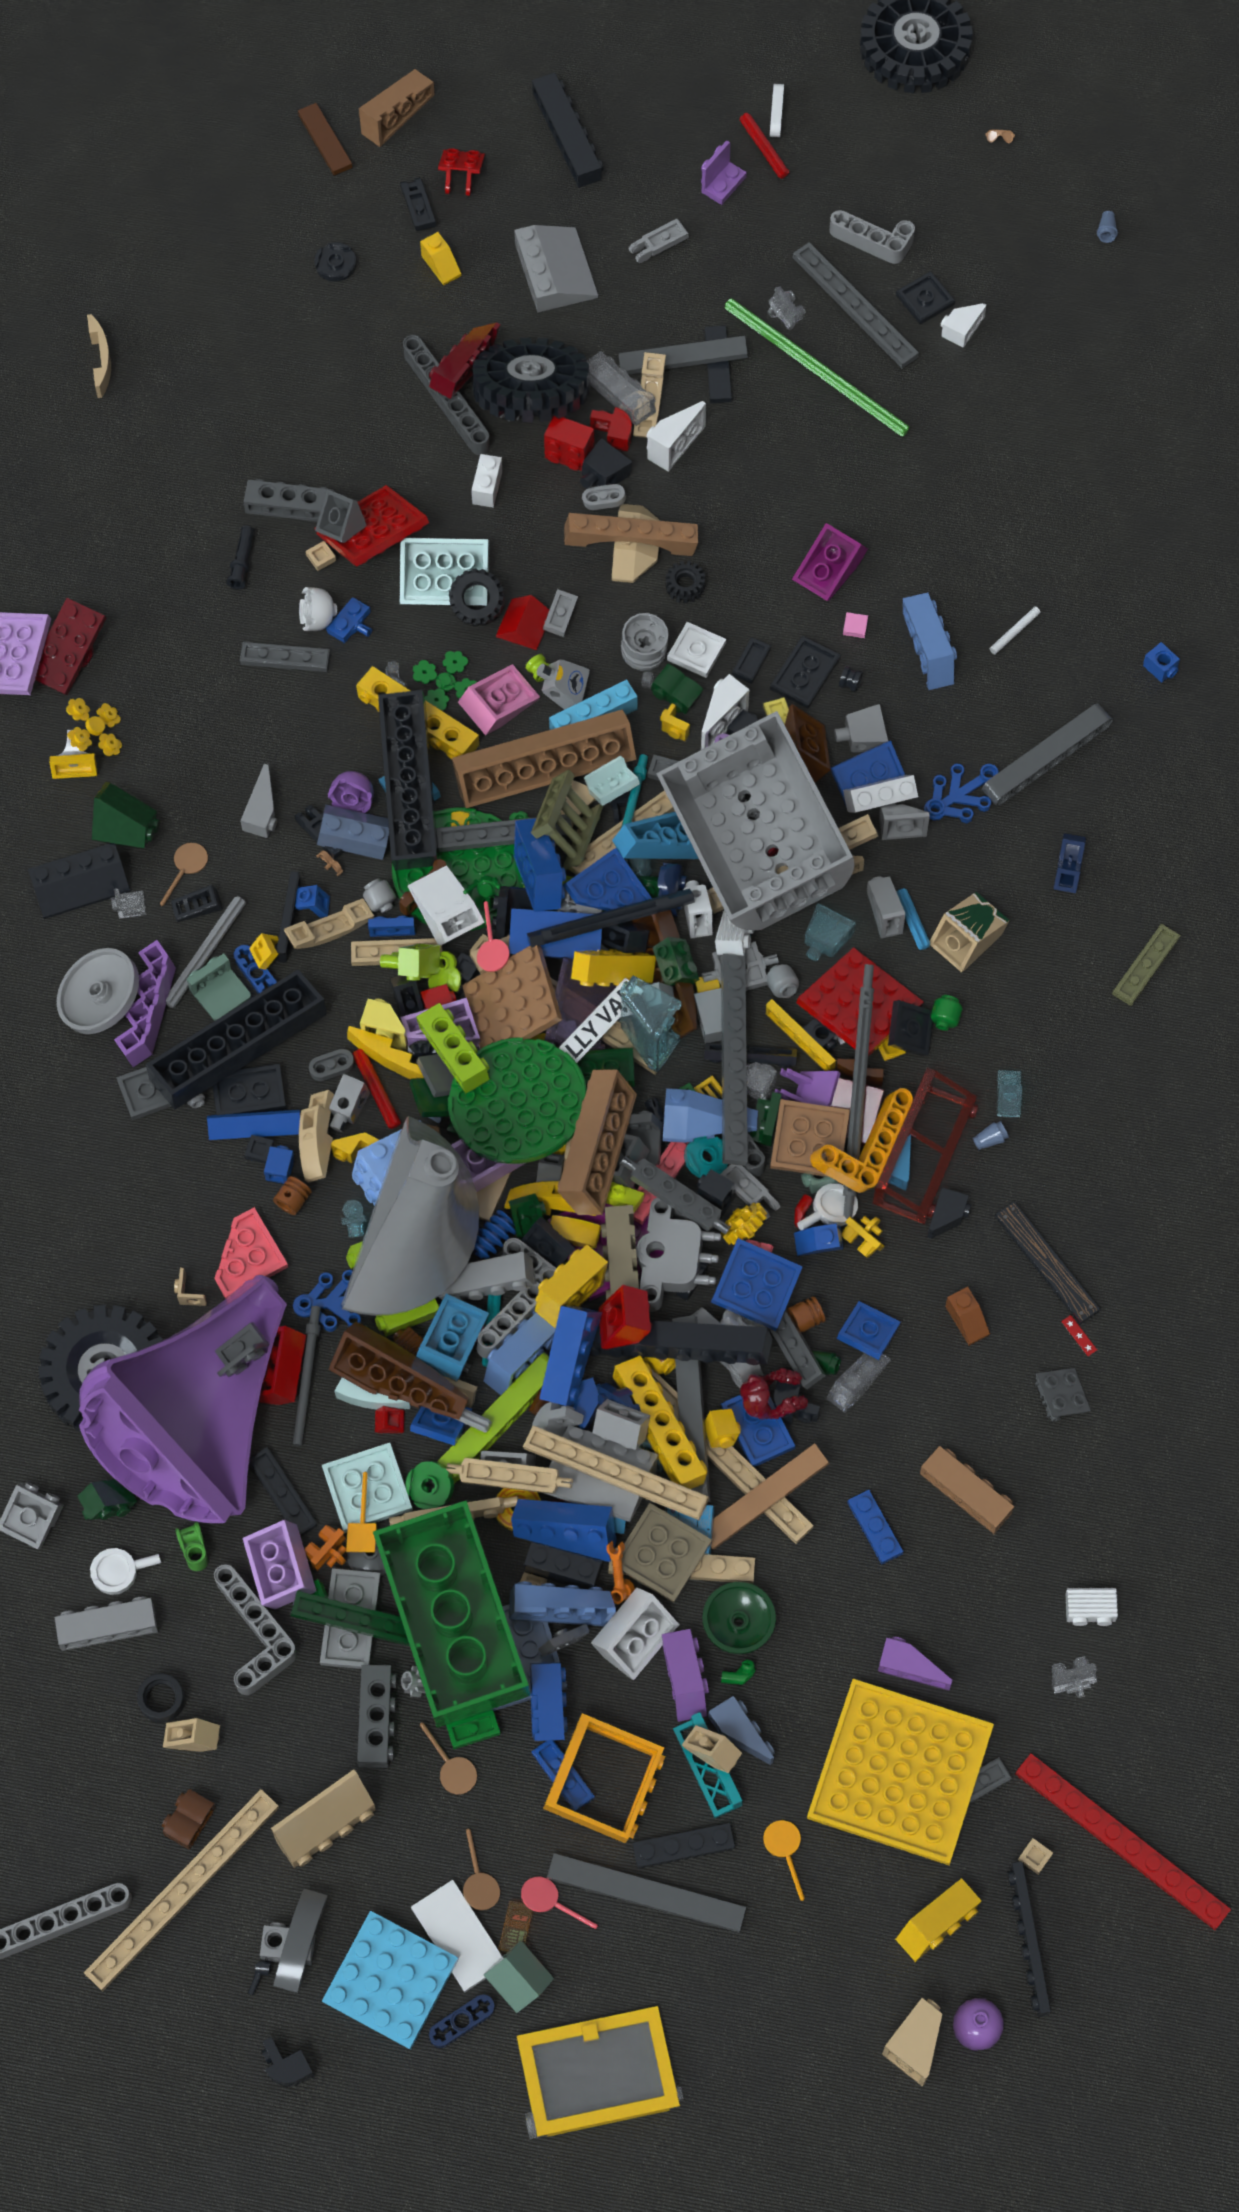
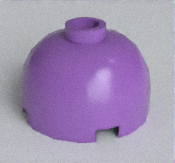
M346 771L339 774L333 780L328 793V798L332 800V806L366 813L370 809L374 797L371 781L368 777L356 771Z
M974 1998L965 2001L957 2009L953 2018V2029L957 2040L970 2050L977 2051L991 2048L999 2041L1003 2032L1004 2020L1000 2010L994 2003L986 1999Z

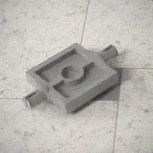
M756 941L751 942L750 948H746L744 953L746 991L766 986V966L779 963L777 954L763 957L758 951ZM717 952L712 953L715 970L702 973L704 983L717 979L721 984L722 955H717Z

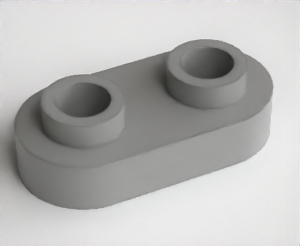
M611 484L586 489L582 494L584 506L589 510L613 508L625 502L626 494L621 485Z

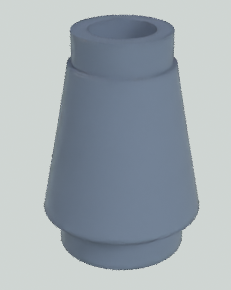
M1105 211L1102 214L1097 229V236L1100 241L1109 243L1115 240L1118 231L1115 214L1112 211Z
M999 1121L997 1123L993 1122L972 1139L977 1149L980 1150L1004 1143V1140L1009 1138L1003 1124Z

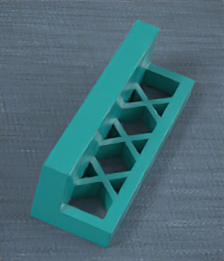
M699 1712L692 1715L690 1721L673 1728V1731L714 1818H717L741 1807L742 1799L729 1773L716 1768H709L706 1762L705 1765L694 1762L692 1758L693 1753H690L682 1746L685 1740L680 1732L690 1727L694 1728L695 1725L708 1730ZM698 1768L703 1770L701 1775L698 1771ZM706 1771L716 1774L718 1781L715 1788L704 1783L703 1777ZM719 1784H721L723 1791L718 1789ZM708 1790L713 1791L712 1797L710 1796ZM716 1793L726 1796L730 1805L717 1810L713 1802Z

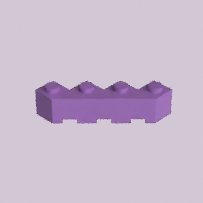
M158 940L138 952L149 969L139 975L138 994L141 998L135 1001L125 1014L133 1027L114 1039L132 1067H135L153 1054L166 1006V999L169 995L176 969Z

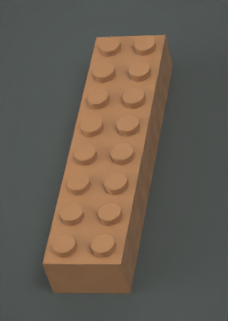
M622 709L453 757L452 762L459 794L465 808L549 785L554 777L568 769L575 775L574 777L591 773L619 756H622L626 763L636 760L630 722Z

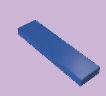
M300 1110L207 1116L209 1140L249 1138L251 1135L265 1137L299 1134Z

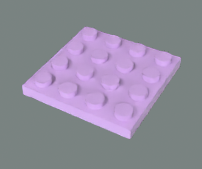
M0 613V694L31 695L51 622L48 614Z

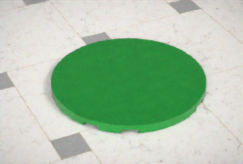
M448 808L435 812L436 828L451 827V823L460 826L457 821L451 820V813L459 811L469 813V817L466 818L464 825H467L468 821L469 825L502 821L490 813L486 814L473 808ZM514 844L446 852L438 851L439 859L446 862L447 867L464 889L470 886L475 879L479 880L483 876L497 877L500 886L523 888L524 883L513 857ZM392 864L393 884L399 900L405 892H410L408 885L417 881L420 877L426 876L433 869V866L394 870ZM474 888L468 895L474 901L484 920L485 897L478 893L477 888ZM496 888L490 899L491 924L493 916H497V909H493L494 896H499L500 889ZM417 907L411 915L427 925L419 907ZM483 923L469 931L478 930L487 927L486 923Z
M519 1037L503 1039L478 1050L476 1055L479 1059L483 1057L490 1068L487 1071L490 1080L468 1093L463 1091L455 1078L451 1083L448 1110L453 1128L460 1140L479 1156L506 1164L528 1163L542 1159L558 1151L572 1139L576 1129V1121L579 1119L582 1109V1101L587 1091L581 1069L567 1052L565 1053L555 1047V1044L541 1039L532 1040Z

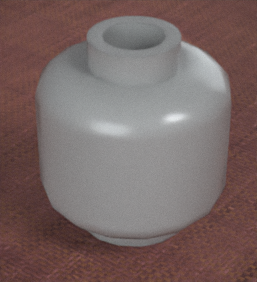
M378 878L364 887L363 897L373 912L381 911L385 913L394 907L392 903L396 899V894L386 880Z
M775 965L766 975L768 987L773 995L778 998L793 996L799 987V980L793 969L788 965Z

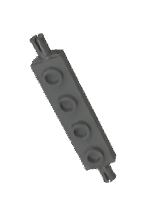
M625 1155L621 1161V1165L632 1171L630 1179L706 1231L715 1227L726 1235L731 1226L719 1219L722 1210L643 1158L638 1163H635Z

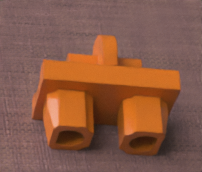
M325 1525L318 1534L326 1542L320 1549L311 1542L304 1549L312 1568L317 1572L325 1562L330 1568L336 1562L340 1565L346 1562L342 1557L346 1548L341 1545L346 1538L344 1536L345 1533L340 1528L336 1531L330 1526Z

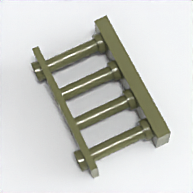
M570 769L552 779L531 831L536 839L543 835H549L567 854L563 865L565 870L573 866L577 867L584 861L586 850L603 809L601 804L590 809L571 788L575 775ZM566 796L583 813L582 818L566 802ZM561 810L578 827L577 832L561 816ZM555 824L573 841L572 845L555 829Z

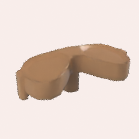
M989 130L985 136L990 143L994 142L998 136H1002L1006 143H1011L1015 134L1009 130Z
M322 850L316 856L328 863L324 867L326 870L332 866L337 872V876L343 873L340 864L333 860L326 851Z

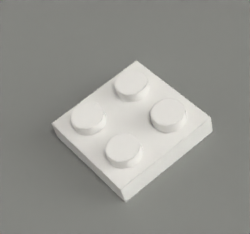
M686 622L667 655V661L707 678L726 644V639Z

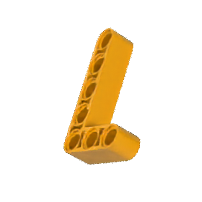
M899 1088L887 1095L858 1160L832 1145H824L811 1154L810 1161L812 1166L858 1193L865 1192L876 1186L912 1105L913 1097L911 1092L905 1088ZM896 1097L900 1099L901 1105L896 1101ZM887 1117L891 1118L893 1124L889 1123ZM879 1136L884 1140V1144L879 1141ZM822 1153L826 1155L827 1162L823 1160ZM870 1156L874 1158L875 1164L871 1162ZM842 1165L846 1167L847 1173L843 1171ZM861 1176L865 1177L867 1184L863 1183Z

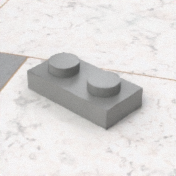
M557 589L543 630L564 637L578 596Z

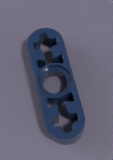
M479 1995L433 2025L429 2031L432 2045L437 2048L447 2047L489 2019L495 2010L492 1998L487 1995ZM480 2001L484 2004L489 2003L490 2005L487 2007L488 2012L479 2011L475 2014L478 2019L473 2021L472 2014L467 2009L471 2007L474 2012L479 2008L478 2003ZM464 2014L469 2018L467 2027L458 2028L455 2025V2018L458 2015ZM450 2021L452 2029L456 2034L452 2035V2032L449 2031L445 2034V2041L435 2040L436 2031L444 2032L449 2029L446 2023Z

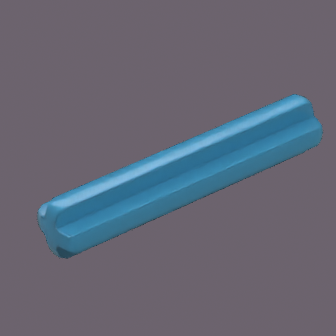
M903 888L896 891L905 911V919L918 949H927L930 947V941L907 889Z

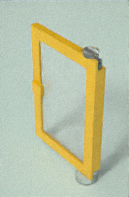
M658 2006L517 2036L532 2112L525 2113L529 2139L549 2137L670 2111V2109L679 2108V2102L684 2101L681 2086H675Z

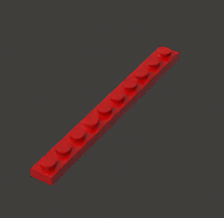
M1030 1753L1016 1771L1015 1775L1213 1930L1218 1928L1231 1909L1033 1754Z

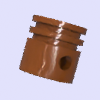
M289 1176L273 1198V1201L285 1212L296 1215L312 1191L299 1179Z
M814 1296L810 1297V1300L806 1299L805 1302L802 1301L787 1308L801 1333L815 1327V1325H819L820 1322H825L823 1310Z

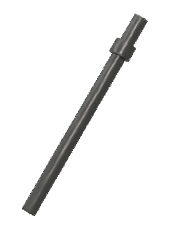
M311 1306L309 1324L306 1325L305 1334L307 1335L292 1444L294 1446H302L316 1339L320 1335L321 1327L318 1325L321 1307Z

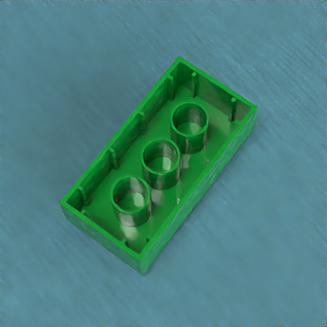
M465 1500L373 1531L436 1727L438 1728L529 1697V1685L467 1501Z

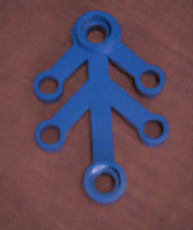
M954 764L950 772L952 780L949 795L941 800L942 790L946 787V778L942 775H937L933 779V798L927 801L924 806V811L929 812V819L940 820L944 816L960 818L963 823L971 822L973 811L970 808L957 809L949 806L953 803L977 806L983 812L988 811L991 807V799L989 797H974L967 794L991 779L986 777V774H990L992 777L998 774L997 767L993 764H985L982 766L978 777L959 788L960 780L964 775V767L961 764ZM959 769L961 773H955L954 770ZM936 781H942L943 784L938 785L936 784ZM987 802L988 805L982 806L980 803ZM933 808H936L939 810V812H933L931 810ZM968 813L970 817L966 818L963 814Z
M346 1270L342 1274L341 1282L327 1298L318 1299L325 1289L333 1285L332 1275L330 1273H322L319 1276V1283L308 1295H300L294 1300V1312L300 1317H309L311 1306H318L321 1309H329L344 1320L348 1327L352 1325L349 1322L352 1318H356L357 1322L361 1324V1318L357 1313H350L342 1309L344 1298L342 1294L346 1291L349 1283L345 1278L352 1274V1270ZM324 1278L330 1279L328 1283L322 1282ZM304 1302L309 1303L305 1308L300 1306ZM320 1311L319 1323L324 1326L326 1331H335L338 1326L337 1319L334 1316H326ZM328 1321H333L334 1325L327 1326L326 1323Z

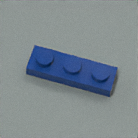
M870 1490L849 1499L847 1503L881 1565L903 1555L901 1546Z

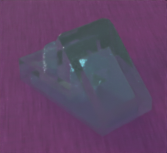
M998 1070L997 1116L1020 1117L1022 1101L1021 1071Z

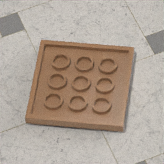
M536 945L533 948L528 946L511 956L502 969L495 972L487 971L463 985L465 997L468 1000L480 1037V1043H478L480 1049L491 1043L508 1038L531 1039L562 1021L541 945Z

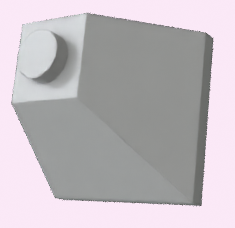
M892 803L880 806L879 820L882 840L926 837L929 812L904 804L897 805Z

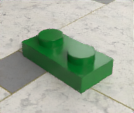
M493 1710L446 1725L453 1750L500 1735Z

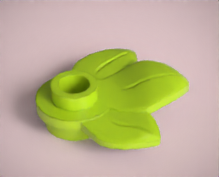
M448 951L440 952L439 973L431 974V978L428 980L430 989L447 984L451 990L459 991L461 974L456 968L457 960L452 953Z

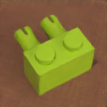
M419 943L400 947L399 952H393L391 955H381L380 966L382 968L398 969V975L407 976V980L431 978V974L439 973L440 945Z

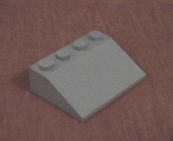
M532 225L514 230L515 246L537 313L598 298V293L575 227Z
M571 1425L568 1426L562 1436L656 1475L658 1454L641 1448L636 1450L628 1449L622 1444L611 1440H604L601 1436L593 1434V1432ZM551 1461L549 1468L559 1470L560 1477L572 1478L573 1483L570 1484L573 1486L571 1489L558 1487L555 1494H545L575 1504L610 1506L613 1509V1517L628 1522L633 1518L643 1497L555 1461Z

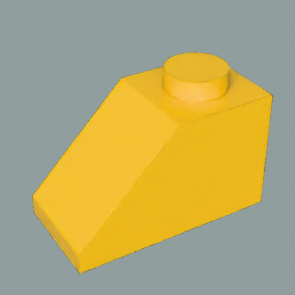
M439 232L420 241L421 256L443 286L461 277V272L451 249Z

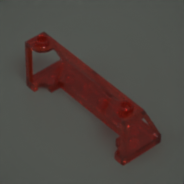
M927 1067L878 1180L872 1204L925 1224L927 1217L932 1218L936 1205L933 1204L934 1198L969 1118L974 1119L979 1107L975 1105L977 1096L939 1072ZM934 1077L965 1095L966 1099L934 1088ZM930 1093L963 1105L945 1148L913 1130L922 1106L925 1104ZM910 1134L942 1154L920 1206H917L889 1188L891 1178ZM886 1193L915 1210L917 1215L884 1202Z

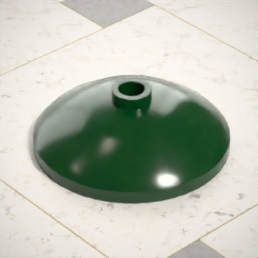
M732 1582L719 1587L709 1596L703 1609L702 1620L707 1637L716 1647L732 1654H747L758 1650L770 1639L775 1628L776 1614L771 1599L762 1589L746 1582ZM736 1619H741L743 1621V1624L741 1626L735 1625L734 1621Z

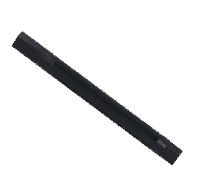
M689 888L527 933L528 943L533 948L536 945L549 944L695 903L694 895Z

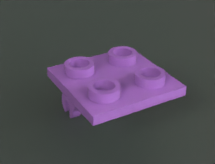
M783 1068L781 1069L780 1074L783 1077L789 1078L798 1084L796 1095L784 1089H781V1091L775 1089V1093L782 1094L781 1098L783 1100L831 1107L840 1077L839 1071H802L797 1073L787 1068V1071Z

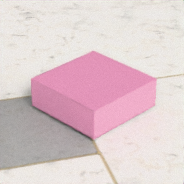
M847 612L843 635L865 638L868 615Z

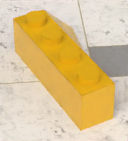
M602 949L597 951H574L571 979L580 981V985L594 986V983H597L596 985L610 986V983L618 986L627 978L636 986L642 987L643 983H653L656 957L655 955L643 952L624 953L617 949H609V951Z

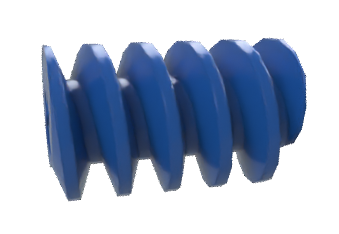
M497 1210V1216L492 1215L490 1217V1222L484 1223V1229H478L472 1253L481 1259H491L488 1252L496 1254L497 1251L494 1246L497 1245L502 1248L504 1245L501 1239H510L507 1234L508 1232L516 1234L513 1221L501 1210Z

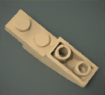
M329 1090L311 1095L309 1108L301 1110L299 1150L302 1170L307 1182L326 1177L333 1140L327 1134L331 1114L329 1107L334 1097V1094Z

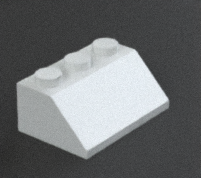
M636 1588L593 1639L591 1644L606 1660L630 1679L634 1680L662 1647L661 1634L674 1632L679 1623L653 1594Z

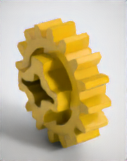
M753 1202L750 1206L746 1205L742 1209L738 1208L732 1212L733 1214L725 1222L731 1226L726 1235L722 1232L720 1234L728 1245L731 1243L735 1245L738 1238L742 1240L745 1238L750 1239L755 1235L757 1229L763 1225L762 1221L767 1218L765 1216L767 1212L759 1202L756 1204Z

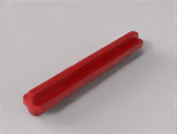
M744 113L740 117V122L777 176L781 179L785 178L789 174V170L752 116Z
M361 1048L357 1049L352 1054L387 1126L395 1129L400 1126L401 1121L368 1056Z

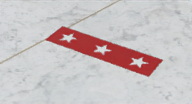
M1071 1315L1061 1321L1087 1356L1097 1351L1096 1347Z

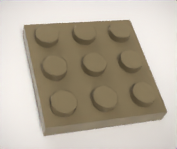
M649 1503L624 1543L625 1550L622 1557L623 1573L675 1603L710 1546L712 1539Z

